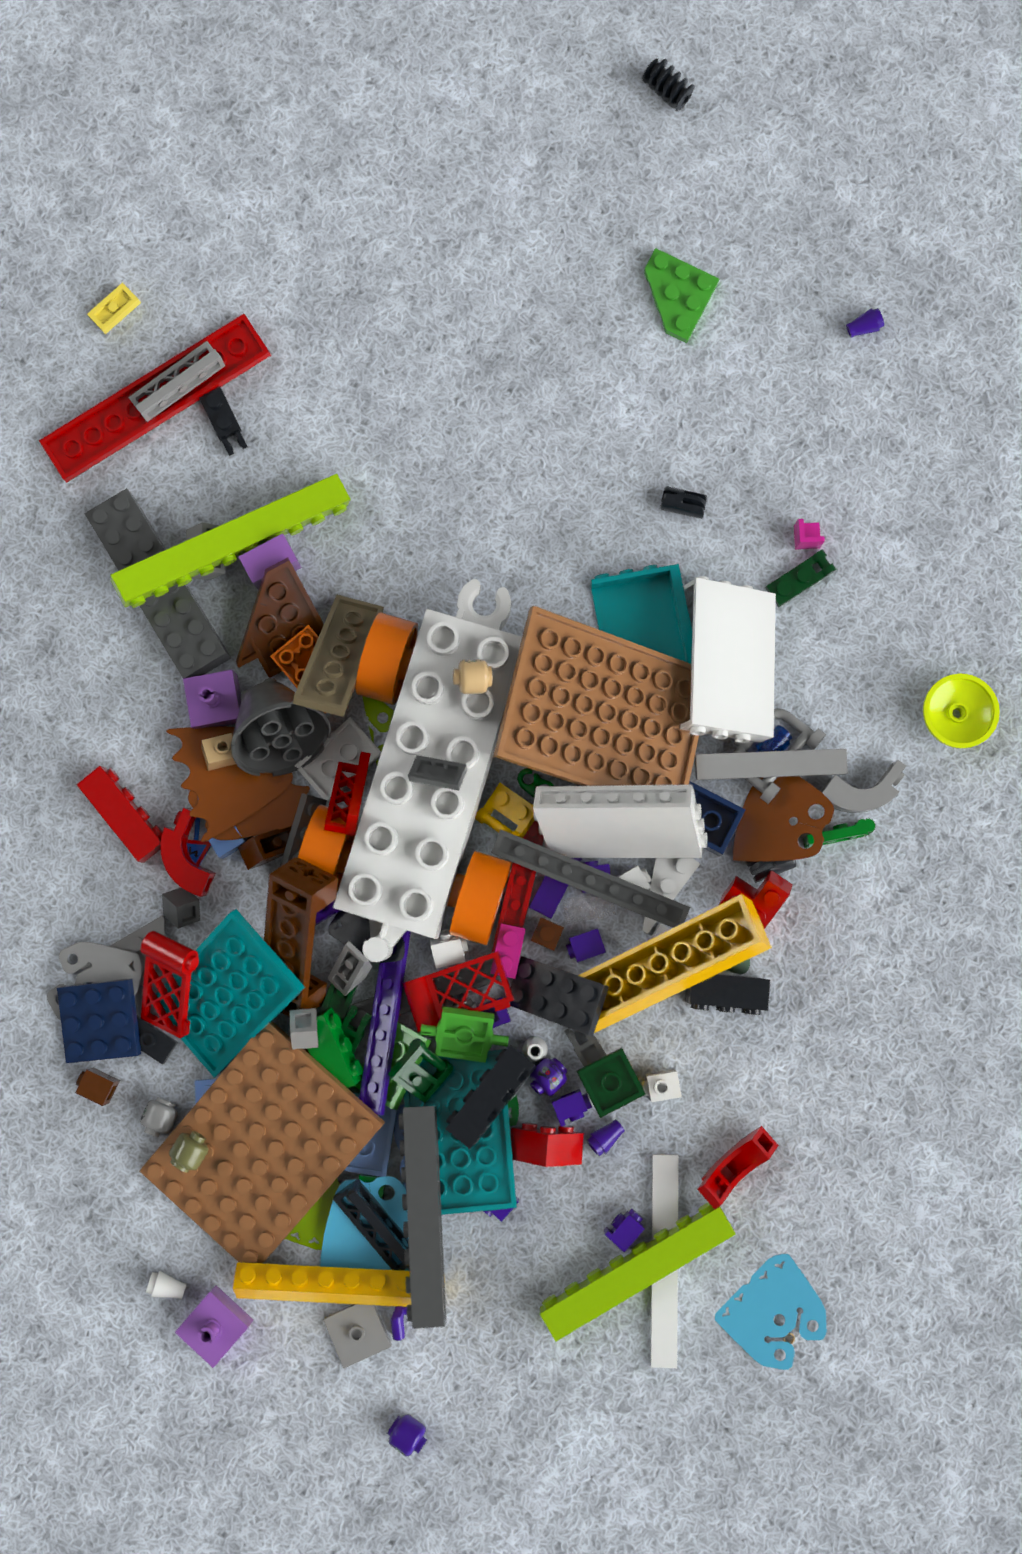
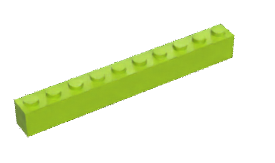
M336 473L110 575L111 583L125 608L128 606L132 608L144 604L146 602L145 599L150 596L160 597L169 592L168 588L172 586H184L192 581L191 578L196 575L206 576L215 570L214 567L223 564L227 566L237 561L238 556L281 534L286 535L290 533L291 536L303 531V527L308 524L315 526L323 522L325 517L332 513L334 516L345 512L351 499Z

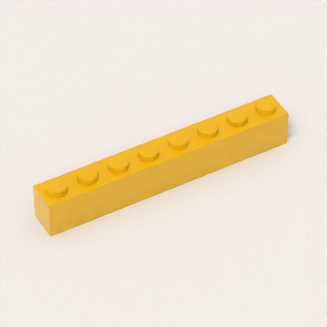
M236 1263L233 1291L236 1297L241 1299L403 1307L411 1305V1293H406V1277H410V1271Z

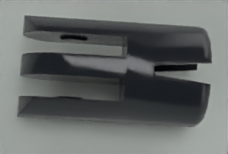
M666 486L662 495L660 509L702 519L704 517L707 495Z
M796 860L745 861L747 866L750 867L751 875H755L753 877L755 883L765 880L771 870L780 874L796 867Z

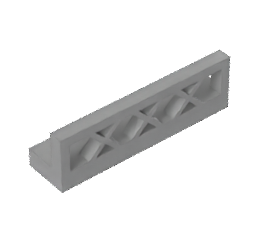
M206 341L132 394L129 399L146 422H148L225 367V364L218 352ZM208 350L209 353L199 360V356ZM183 367H189V368H187L185 371H183L182 373L179 374V371H180ZM164 381H169L167 384L160 388L161 383H163ZM144 395H150L142 402L138 403V400L142 398Z

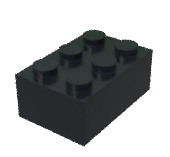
M717 974L687 988L685 991V1002L691 1004L690 1008L698 1010H709V1006H716V1010L720 1012L735 1013V1008H741V1013L761 1015V1010L768 1011L770 979Z

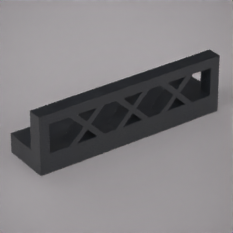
M356 1179L333 1196L335 1203L392 1270L404 1271L408 1269L410 1271V1265H405L404 1257L405 1249H409L408 1238H404L403 1231L362 1182ZM347 1196L354 1205H348L343 1198ZM360 1214H362L365 1217V1219L370 1223V1225L364 1224L360 1220ZM376 1233L380 1235L385 1243H379L376 1239ZM392 1251L401 1260V1264L398 1265L392 1258Z

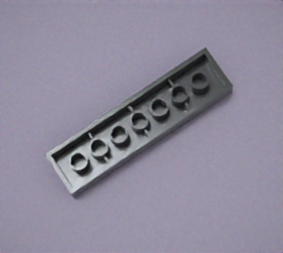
M127 488L84 513L118 571L166 550L137 500ZM187 584L178 587V585L168 588L169 592L160 597L150 596L145 599L146 602L140 605V608L183 679L205 675L231 659V656Z

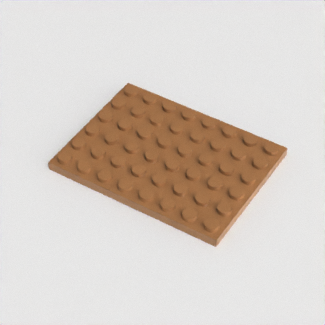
M532 606L529 608L493 757L581 786L689 785L699 735H691L690 731L681 730L680 724L690 720L692 664L542 608Z
M271 1021L261 1032L249 1040L139 1172L238 1262L263 1264L384 1125L385 1121L304 1049H292L291 1037ZM192 1131H196L206 1138L204 1143L208 1146L209 1150L197 1170H189L186 1173L170 1163L172 1159L169 1156V1152L181 1133L191 1134Z

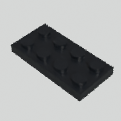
M521 956L516 979H513L510 987L514 997V1001H511L510 1005L583 1034L593 1036L609 986Z

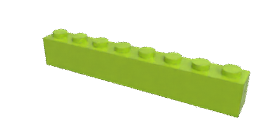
M709 1203L702 1205L698 1209L699 1212L692 1217L686 1215L676 1222L677 1226L669 1231L667 1228L658 1231L653 1236L654 1240L646 1244L644 1241L638 1243L631 1249V1253L624 1257L622 1255L616 1256L609 1262V1266L603 1270L597 1268L591 1271L586 1276L587 1279L578 1284L575 1281L569 1284L561 1295L557 1297L551 1295L542 1302V1306H540V1316L555 1342L736 1235L722 1208L718 1207L714 1210Z

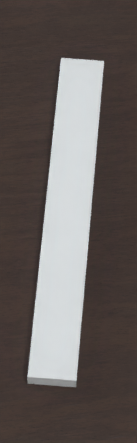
M652 1154V1240L655 1239L653 1236L658 1231L667 1228L669 1231L677 1226L678 1154ZM678 1269L651 1285V1368H677Z

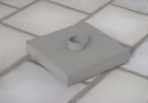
M353 1304L323 1319L343 1369L392 1346L376 1305Z

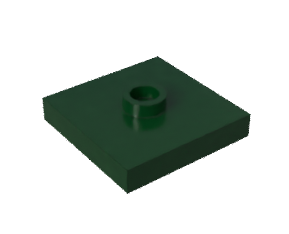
M622 1047L576 1070L600 1118L646 1095Z

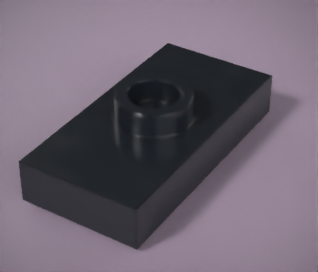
M137 1015L141 1051L159 1063L165 1064L178 1042Z

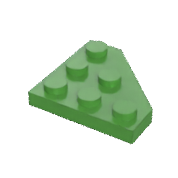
M655 248L644 269L655 305L662 319L665 333L688 343L720 279Z

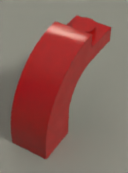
M183 808L175 816V829L164 827L160 846L161 857L166 871L177 885L194 895L203 897L207 895L216 873L197 865L190 857L187 841L196 817L190 816L191 808Z
M762 1126L758 1127L742 1138L712 1165L701 1178L703 1182L697 1190L714 1210L722 1206L734 1187L748 1173L771 1158L779 1145Z

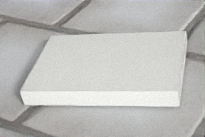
M350 717L331 733L330 738L327 737L324 743L325 749L314 761L302 768L301 766L311 757L306 756L295 767L298 768V771L317 793L329 803L338 762L358 765L360 753L367 752L371 753L369 768L380 758L382 752ZM342 771V773H344L347 777L356 775L354 773Z

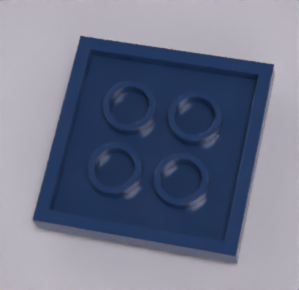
M132 979L61 986L57 988L66 1063L141 1055Z

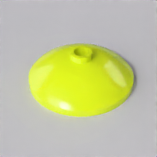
M952 674L940 679L930 688L924 700L923 717L929 732L939 742L949 747L963 749L981 744L992 735L999 721L1000 709L995 693L987 683L973 675ZM954 709L960 712L959 718L953 716Z

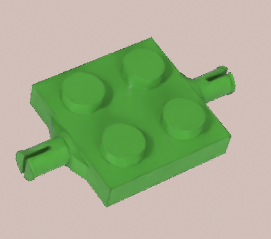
M443 1007L441 1019L437 1026L422 1024L420 1035L435 1036V1054L437 1056L486 1063L487 1053L492 1045L507 1047L509 1036L493 1034V1013Z

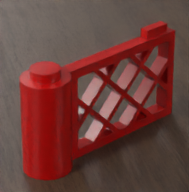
M151 931L144 937L140 947L141 953L146 956L141 1019L181 1039L187 1036L190 1030V1021L187 1020L191 972L199 964L198 952L156 931ZM154 964L158 965L163 973L160 977L154 969ZM172 973L182 977L180 987L176 982L175 978L173 977ZM166 978L172 991H167L161 979ZM153 983L161 994L158 998L152 989ZM173 993L180 1002L178 1008L170 996ZM164 999L170 1012L166 1013L160 1000ZM151 1005L154 1006L159 1017L150 1013ZM170 1015L174 1016L178 1026L173 1025L169 1018Z
M498 951L402 983L418 1032L421 1031L422 1024L437 1026L441 1019L446 999L458 1004V1009L464 1007L468 1010L479 1012L493 1007L497 1012L511 1007L510 1002L514 1001ZM494 958L497 966L493 977L480 971L484 962ZM480 963L477 969L471 966ZM465 967L475 972L469 985L456 979L460 970ZM456 971L453 977L447 974ZM478 974L491 980L485 993L472 987ZM498 974L500 975L501 981L496 979ZM444 976L451 980L445 993L436 989L433 978ZM454 982L467 988L461 1001L449 995ZM494 982L504 987L506 998L497 1000L488 995ZM470 990L483 997L479 1007L473 1008L465 1004ZM486 999L492 1001L491 1003L484 1005Z

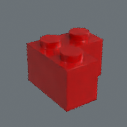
M772 870L758 889L735 876L723 893L719 905L740 894L744 895L753 902L765 929L790 896L793 884Z
M522 1123V1127L511 1128L513 1160L543 1167L582 1165L584 1133L573 1131L574 1127L572 1126L561 1127L559 1125L558 1130L555 1127L541 1126L538 1129L535 1123Z

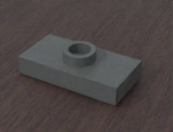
M417 755L408 778L411 782L459 791L468 769L466 764Z

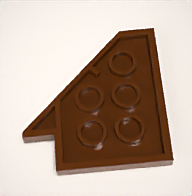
M289 558L265 569L236 659V664L240 668L258 658L269 678L282 672L270 657L274 652L307 625L318 636L324 626Z

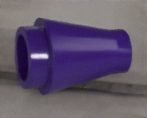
M870 308L852 322L846 324V329L850 338L878 332L880 328L884 327V320L878 308L874 310Z
M615 1119L610 1124L589 1134L590 1137L586 1141L596 1155L600 1157L603 1153L605 1155L608 1153L625 1130Z

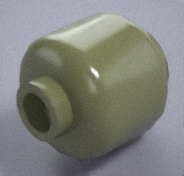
M192 1131L191 1134L181 1133L170 1149L169 1156L172 1159L170 1163L186 1173L189 1170H197L209 1150L208 1146L204 1143L206 1138L196 1131Z

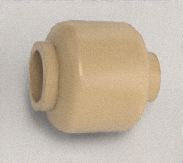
M462 660L459 663L458 669H453V684L459 685V690L463 694H483L488 687L492 686V667L487 666L484 660Z

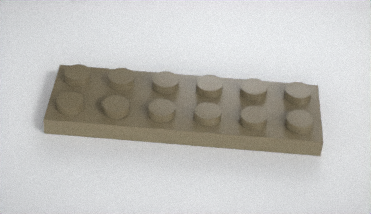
M336 594L295 692L293 704L344 717L356 686L359 663L367 636L376 616L380 612L383 613L384 607Z

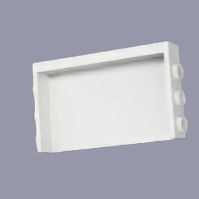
M705 576L695 577L684 588L686 591L694 592L690 720L680 724V729L690 731L691 735L711 734L715 739L735 738V741L739 743L750 741L761 743L773 738L776 594L755 590L752 586L731 585L729 581L716 582L709 580Z
M693 785L536 787L533 813L534 820L539 823V833L544 837V847L569 858H702V848H707V833L704 832V819L701 818V804H696Z

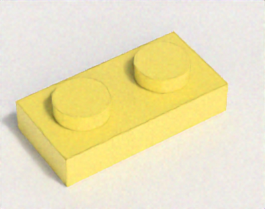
M122 282L87 315L106 335L141 302Z

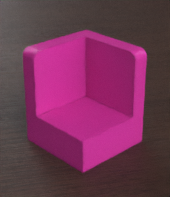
M802 518L798 519L794 524L795 550L819 549L825 542L824 536H820L819 522L804 523Z

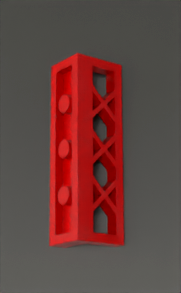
M361 752L358 765L338 762L324 830L355 836L371 753ZM342 771L354 773L356 775L347 777L344 773H342ZM347 786L352 791L344 793L340 788ZM344 802L348 807L341 809L337 804ZM340 817L346 825L331 821Z

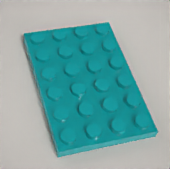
M237 909L231 911L196 949L199 964L191 972L187 1020L190 1021V1030L187 1036L181 1038L214 1078L232 1062L252 1037L254 1038L305 988ZM173 974V977L175 978L176 982L180 987L182 977ZM166 982L164 986L167 991H172L170 985ZM159 991L156 993L157 998L161 996ZM173 993L170 996L178 1008L180 1002ZM164 999L160 1000L166 1013L170 1012ZM170 1015L169 1018L173 1025L178 1026L174 1016Z
M503 1049L489 1050L486 1063L438 1056L442 1060H448L453 1065V1070L426 1103L422 1102L408 1090L404 1095L405 1108L436 1106L442 1215L517 1208L508 1104L472 1149L467 1148L446 1130L449 1125L446 1122L448 1117L455 1109L457 1111L461 1110L465 1104L462 1101L471 1089H477L481 1084L479 1081L480 1077L488 1068L491 1070L497 1063L495 1059ZM423 1058L420 1066L433 1075L436 1072V1068Z

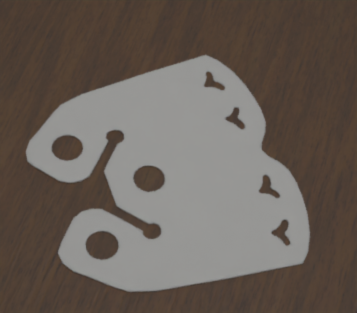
M78 942L64 948L59 953L60 963L66 973L73 974L84 967L87 962L92 964L91 968H87L77 975L74 985L84 984L87 981L97 983L132 979L134 995L138 991L142 965L137 953L92 942ZM70 954H75L78 957V961L74 965L70 964L67 960ZM132 961H134V964H133V967H134V969H135L134 971L132 970L131 967H129V964H131ZM64 984L57 985L47 993L48 1003L59 1020L61 1019L59 1004L56 1002L57 988L66 986Z

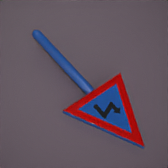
M196 817L194 840H188L187 847L192 860L200 866L211 844L209 841H199L200 818Z

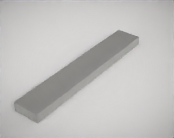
M847 749L696 754V780L848 774Z

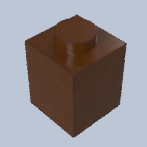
M541 917L531 941L554 951L564 927Z
M94 1067L89 1068L86 1071H82L76 1081L78 1088L75 1093L104 1106L110 1103L120 1080Z

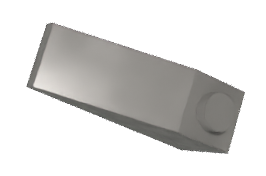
M349 941L345 944L327 979L346 996L367 977L372 966L369 960Z

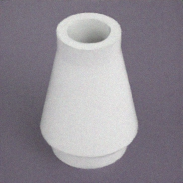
M530 1037L524 1042L522 1051L523 1055L531 1062H539L546 1057L548 1047L542 1038ZM533 1046H537L540 1049V1053L533 1055L530 1049Z
M161 1271L159 1273L152 1272L146 1293L152 1294L151 1297L182 1299L186 1283H182Z

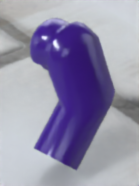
M395 1306L391 1317L392 1338L396 1341L405 1338L404 1315H407V1307Z

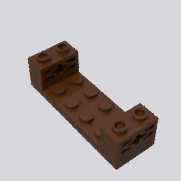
M298 857L293 858L269 874L264 941L305 987L281 1011V1013L290 1017V1010L317 1009L324 1002L327 983L310 974L316 913L336 900L338 877Z

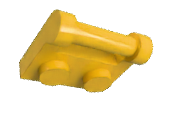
M501 782L484 807L475 816L478 822L487 824L498 833L500 830H503L521 838L524 837L535 821L533 804ZM494 809L517 824L516 830L512 831L491 816Z

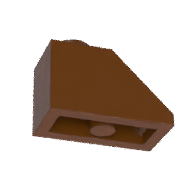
M292 826L254 836L240 845L238 850L247 869L250 870L267 864L283 856Z

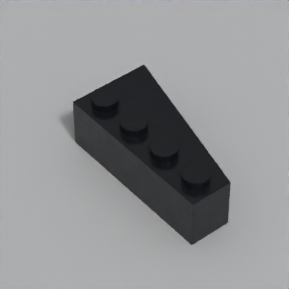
M512 1045L508 1049L504 1048L495 1059L497 1063L491 1070L488 1068L480 1077L479 1081L481 1084L477 1089H471L462 1101L465 1104L461 1110L457 1111L455 1109L446 1120L449 1124L446 1130L469 1149L474 1147L536 1068L535 1064Z

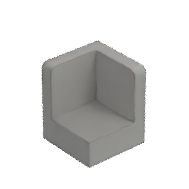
M316 1008L290 1010L292 1049L318 1047Z

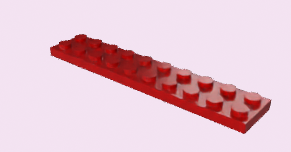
M242 314L40 439L39 442L63 480L67 483L198 402L199 398L218 387H222L267 359L271 354L246 315ZM208 341L211 347L221 356L225 367L146 422L129 397ZM207 350L202 355H200L199 360L206 356L209 353V351ZM183 367V368L179 371V374L182 373L183 371H185V370H186L187 368H189V367ZM164 381L163 383H161L160 388L167 384L169 381ZM144 395L142 398L138 400V403L142 402L150 395Z

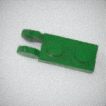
M870 818L860 819L854 826L848 827L847 823L833 826V830H823V845L866 837L875 830V821ZM811 834L803 838L804 848H810L814 844V837Z

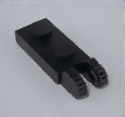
M221 387L200 397L199 399L228 455L234 454V449L227 440V438L236 435L242 449L247 448L248 446L241 434L242 430Z

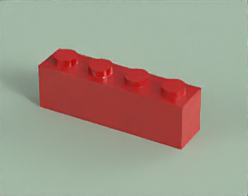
M99 766L76 785L138 862L145 863L161 850L163 831L157 825L153 827L148 821L150 818L148 812L142 806L137 807L132 801L135 799L132 792L127 787L122 788L117 782L120 778L112 768L107 770V768Z

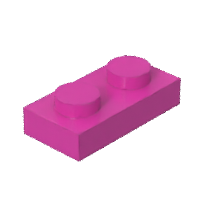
M501 924L495 952H499L506 976L516 979L526 929ZM494 958L490 974H495L497 970Z

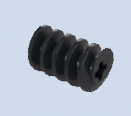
M658 58L654 59L644 71L642 81L649 83V87L655 90L658 96H662L664 102H669L671 108H676V111L681 110L691 98L695 85L691 84L686 88L688 79L684 78L679 81L681 77L680 71L672 75L675 67L671 65L666 69L667 59H663L660 63Z

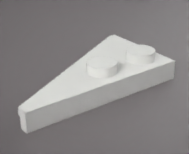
M655 858L651 877L652 881L650 882L651 888L649 890L674 900L700 863L693 858ZM644 916L642 930L648 934L657 921Z

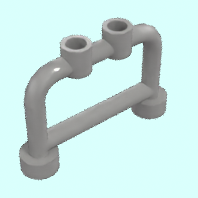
M774 709V719L780 718L801 733L787 751L801 750L805 744L814 750L826 736L819 728L813 731L790 712L784 709ZM735 741L734 744L737 748L733 753L747 752L754 742L739 743ZM764 777L762 780L760 778H744L763 793L760 798L767 804L772 801L781 789L773 783L777 777Z

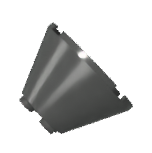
M275 678L265 679L262 683L251 687L249 690H245L241 694V704L231 742V753L235 763L240 769L249 774L260 776V773H272L274 777L297 771L298 768L295 765L306 756H311L301 766L302 768L323 752L325 749L324 743L327 737L330 738L331 725L326 714L322 711L293 704L295 695L293 690L277 682Z

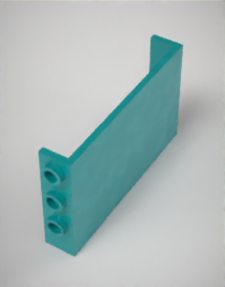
M679 564L663 567L649 565L644 567L643 570L636 572L633 569H626L620 571L619 575L609 576L607 573L600 574L591 580L590 587L599 630L692 664L693 632Z

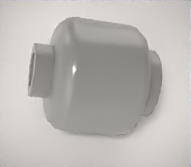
M159 1097L156 1100H150L140 1118V1123L146 1127L144 1132L155 1137H159L160 1133H170L178 1116V1111L175 1109L176 1104Z

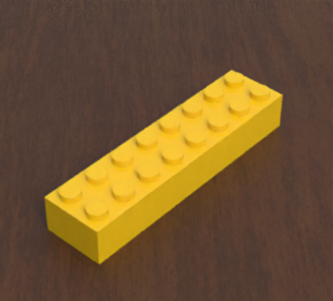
M740 894L579 974L578 976L609 986L594 1033L771 949L772 947L753 902Z

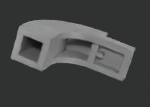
M899 760L893 762L877 784L869 789L852 787L840 777L834 775L820 792L831 801L836 810L847 813L868 812L887 804L896 797L899 791L892 784L896 786L903 779L905 774L902 771L906 765Z

